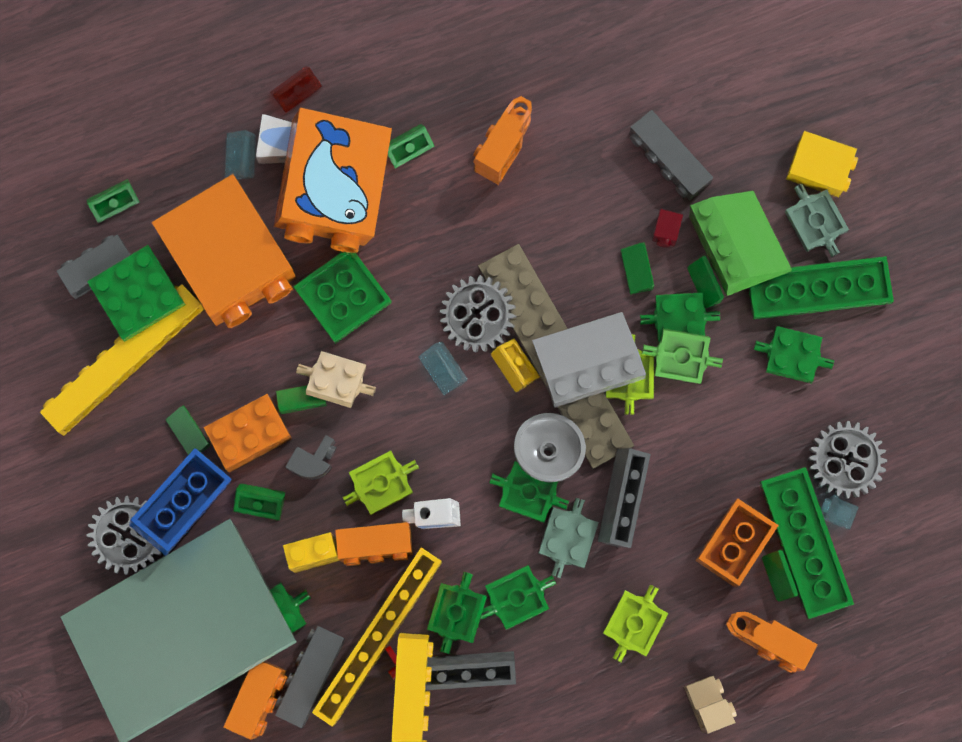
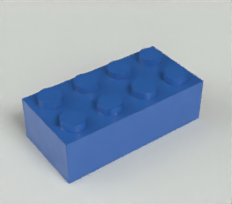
M194 448L131 518L129 526L166 556L226 489L232 479Z

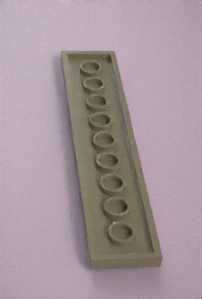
M517 244L478 265V268L485 281L488 277L492 278V286L497 281L500 282L499 290L502 288L508 289L505 297H513L509 304L515 305L516 308L511 310L510 313L516 315V318L510 319L509 322L515 325L513 330L547 388L532 340L566 330L567 327L521 246ZM604 392L557 407L562 416L573 421L581 430L586 444L585 457L592 470L615 458L617 449H631L634 447L633 442Z

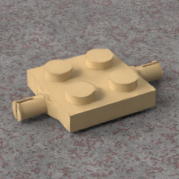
M321 351L318 361L313 368L301 364L297 367V374L309 377V384L306 389L307 395L349 408L352 407L354 399L360 392L374 396L376 387L363 383V375L366 370L365 364Z

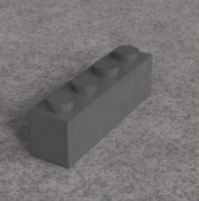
M653 110L649 111L631 126L629 138L636 147L640 146L646 152L645 156L649 162L657 164L661 169L660 173L667 181L671 180L676 185L675 189L681 197H686L691 201L711 184L713 176Z
M630 448L617 449L598 542L616 547L631 548L651 454Z
M317 626L316 630L311 629L306 640L309 645L305 652H300L295 663L299 666L295 674L291 673L285 683V687L288 689L284 697L280 695L274 709L277 710L275 716L300 728H304L346 640L345 638L320 626Z
M514 651L428 657L427 667H432L431 682H426V690L516 684Z

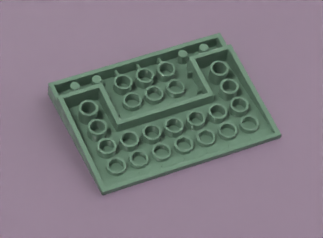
M231 519L61 616L63 624L119 742L130 741L296 643L258 566Z

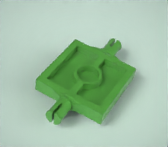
M663 328L661 341L657 347L643 345L642 354L655 356L654 375L664 378L701 384L703 372L707 366L721 368V363H723V358L709 356L708 348L711 338L704 335Z

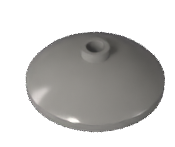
M543 413L529 418L519 428L514 441V453L520 467L531 477L544 482H558L572 476L580 468L586 452L585 439L578 426L565 416L554 413ZM549 450L552 452V455L547 456L544 454V451Z

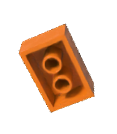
M268 394L204 427L224 468L229 473L292 440Z
M737 498L695 561L736 588L740 586L778 525Z
M409 522L335 530L338 560L342 563L344 562L346 566L360 565L362 560H368L370 564L383 563L384 558L393 557L394 561L408 560V556L413 555Z
M266 661L250 669L224 728L250 740L256 739L257 736H262L268 724L265 718L268 713L274 711L278 700L275 699L278 690H283L288 679L285 676L287 670Z

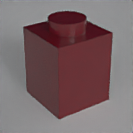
M660 209L652 241L656 242V245L660 247H674L683 214Z

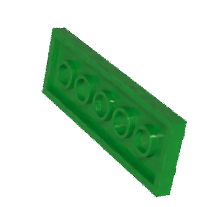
M887 256L791 267L792 271L749 287L753 320L885 305L894 302Z
M806 467L759 482L772 520L778 525L776 532L806 618L811 619L854 605Z

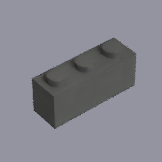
M111 235L103 239L101 244L94 249L88 248L83 251L81 256L74 261L68 260L64 262L61 268L57 270V273L69 293L77 299L92 290L87 281L131 254L118 235Z

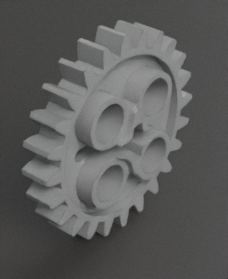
M469 276V283L461 279L460 288L453 284L452 287L455 292L453 294L446 292L450 298L449 301H442L447 308L440 310L441 313L446 315L440 322L448 324L443 331L452 332L448 339L453 340L457 338L456 346H460L464 342V350L468 351L472 345L473 352H478L479 346H481L484 352H487L488 344L495 349L496 340L504 343L501 336L503 334L510 336V333L506 330L507 327L513 328L515 326L509 322L510 319L516 318V315L510 313L511 310L516 308L515 305L509 304L513 297H505L508 289L502 288L499 290L500 282L497 281L492 286L493 280L488 277L485 283L482 276L478 277L477 282H475L472 276ZM482 291L485 296L484 300L477 304L474 297L476 293ZM493 299L494 303L486 307L489 304L490 300ZM465 307L467 310L466 316L463 319H458V309ZM476 309L481 311L482 317L480 319L475 317L476 313L474 311ZM493 309H498L500 313L496 321H491L489 318V314ZM470 321L467 327L463 329L462 325ZM480 324L482 332L479 336L474 337L472 335V328Z
M850 421L845 422L844 427H842L840 422H837L835 429L831 425L826 427L828 434L824 431L819 432L821 439H813L817 447L809 448V451L815 454L808 458L809 461L814 462V465L809 470H816L817 473L812 478L821 479L819 487L825 484L828 486L826 493L835 490V497H839L843 492L845 499H848L852 492L853 496L857 498L860 494L859 490L865 495L868 493L867 486L874 489L876 488L874 481L880 482L882 480L878 473H884L886 469L881 467L880 464L886 463L887 459L881 458L880 455L885 453L886 450L878 449L882 441L875 442L873 440L876 433L867 434L869 427L859 430L860 423L858 422L853 428H851ZM838 439L843 442V451H839L834 447V440ZM858 446L866 449V458H862L857 454ZM827 452H830L831 454L837 457H829L827 455ZM849 455V460L854 462L846 465V460L842 458ZM828 462H834L837 465L838 471L836 474L828 470ZM855 462L866 463L868 467L865 468L864 466L857 464ZM852 469L860 472L861 478L859 481L851 477Z
M126 496L124 503H121L119 498L116 497L115 505L107 501L108 509L105 510L99 507L101 515H92L97 522L96 524H88V527L94 530V532L87 534V537L94 539V541L88 544V547H96L91 554L92 556L100 555L97 561L99 564L107 561L105 569L109 570L112 566H115L114 571L118 574L120 569L123 568L124 573L128 575L130 568H133L134 572L137 573L138 566L141 565L143 568H146L148 560L154 563L155 560L152 556L154 554L161 556V552L129 526L131 518L147 501L139 505L138 497L131 503L129 497ZM121 513L129 515V520L124 525H119L116 522L117 516ZM112 524L124 532L131 530V535L145 542L146 546L142 547L129 538L123 541L124 537L120 533L108 528V525ZM108 534L116 535V543L112 546L104 544V538ZM131 545L136 546L138 549L136 556L132 558L126 557L125 549Z

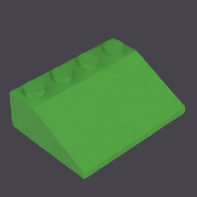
M754 191L711 197L690 205L689 218L726 296L792 271Z

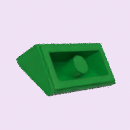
M419 124L390 140L387 157L393 167L397 168L435 146L425 126Z
M128 179L87 199V204L98 223L140 203Z
M645 242L621 249L630 294L653 290L654 282Z
M703 256L688 266V272L697 292L703 293L704 308H710L720 304L724 295L707 257Z
M308 385L276 391L280 414L327 406L326 400L307 395L306 389Z
M184 405L166 419V422L188 455L194 448L201 453L211 447Z
M239 484L235 493L233 512L280 521L286 493L268 488Z
M783 550L763 556L762 561L776 600L780 602L798 596Z

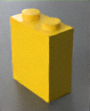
M804 131L799 139L786 180L803 184L806 187L821 192L828 190L830 195L839 197L843 191L847 192L851 179L848 178L850 170L854 171L858 157H855L857 149Z
M331 532L283 545L288 568L294 573L340 561L338 560L336 538Z

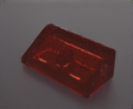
M305 66L273 89L270 94L283 111L287 113L321 88L322 85L310 67Z

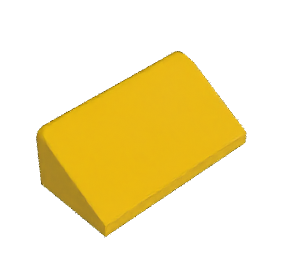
M515 338L498 346L491 353L492 358L515 392L520 391L540 378Z

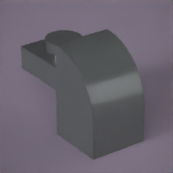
M325 435L314 455L297 447L285 468L307 480H316L324 477L332 469V466L325 461L326 459L330 460L337 449L334 446L336 444L335 440Z

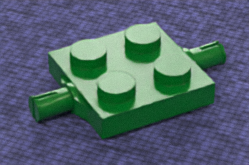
M703 293L655 295L656 308L654 314L640 315V325L654 324L657 330L658 343L661 341L663 328L705 336L706 321H720V311L706 312L703 305Z
M776 326L770 344L755 341L754 350L767 353V373L812 384L818 366L832 370L834 360L821 357L820 347L823 337Z
M516 461L506 479L492 474L490 484L503 488L500 508L543 523L553 505L565 510L567 509L569 500L556 496L558 482L537 480L528 475Z
M529 565L486 585L485 588L490 596L491 605L483 608L482 614L487 611L489 612L481 615L482 620L496 614L501 619L505 630L549 610L543 590L556 585L555 580L545 584L553 580V576L551 575L539 581L533 576Z
M463 572L460 586H450L443 583L440 585L427 630L436 632L444 637L440 652L450 654L453 640H463L470 643L474 641L487 596L475 593L469 589L473 574Z
M282 583L270 589L292 633L307 624L299 608V605L311 599L310 595L300 599L308 594L306 590L293 597L286 591Z

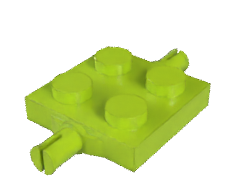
M632 334L633 340L635 342L636 335ZM639 349L638 352L646 372L645 379L606 391L607 398L625 401V415L629 414V406L630 415L635 414L634 401L654 398V356L642 354V351Z
M389 451L349 472L354 482L355 491L346 495L343 499L346 501L347 506L360 499L366 505L370 515H373L413 494L408 484L407 474L419 469L415 459L402 466L396 461L392 451Z
M649 585L644 597L635 596L625 590L603 632L604 635L614 639L619 645L612 657L616 660L619 656L617 660L619 662H622L627 650L636 651L646 657L668 615L667 612L658 608L652 602L659 591L653 585Z

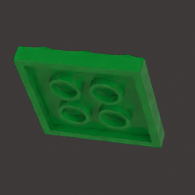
M146 245L87 281L124 342L186 305L149 245Z
M341 252L294 286L296 292L335 344L392 303L391 299L356 253Z

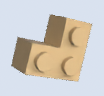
M709 676L684 686L702 733L708 734L735 723L733 718L737 716L732 702L728 703L726 699L722 698L721 694L724 693V689L719 679L715 680L714 676Z

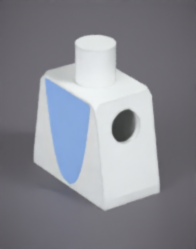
M262 114L256 152L258 163H285L292 122Z
M451 498L414 502V509H405L402 512L403 523H415L416 527L421 529L461 526L459 502ZM430 511L429 518H426V514Z

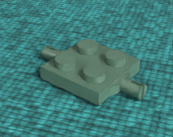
M803 184L796 186L794 190L799 196L800 201L786 209L785 214L804 249L808 252L818 246L825 245L831 257L838 255L840 251L835 245L834 240L848 232L849 229L828 190L808 195Z
M575 498L572 511H563L554 507L551 510L538 554L547 556L555 562L551 574L554 577L561 578L564 565L585 568L599 523L587 519L581 514L585 500Z

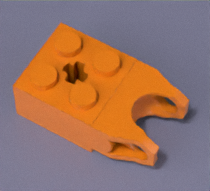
M522 96L512 100L496 125L489 127L485 135L487 137L483 145L479 144L473 154L475 157L473 161L475 163V172L497 185L500 184L522 148L523 136L531 122V101ZM517 103H524L528 109L525 110L521 106L514 109V106Z
M749 612L731 614L726 623L729 632L733 636L757 649V655L768 661L776 660L780 662L778 666L789 673L804 671L818 645L775 620L766 622ZM738 618H742L746 623L743 631L736 625Z

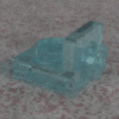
M834 494L830 499H825L821 511L824 512V520L849 530L859 507L839 499V496Z

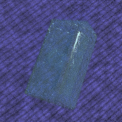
M246 130L227 133L225 178L234 174L236 179L254 178L255 134Z
M443 342L435 343L419 356L443 395L448 394L468 380Z

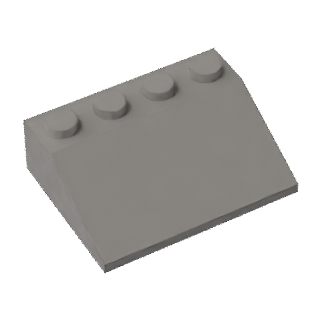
M622 312L532 340L554 408L643 380L646 376L638 349Z

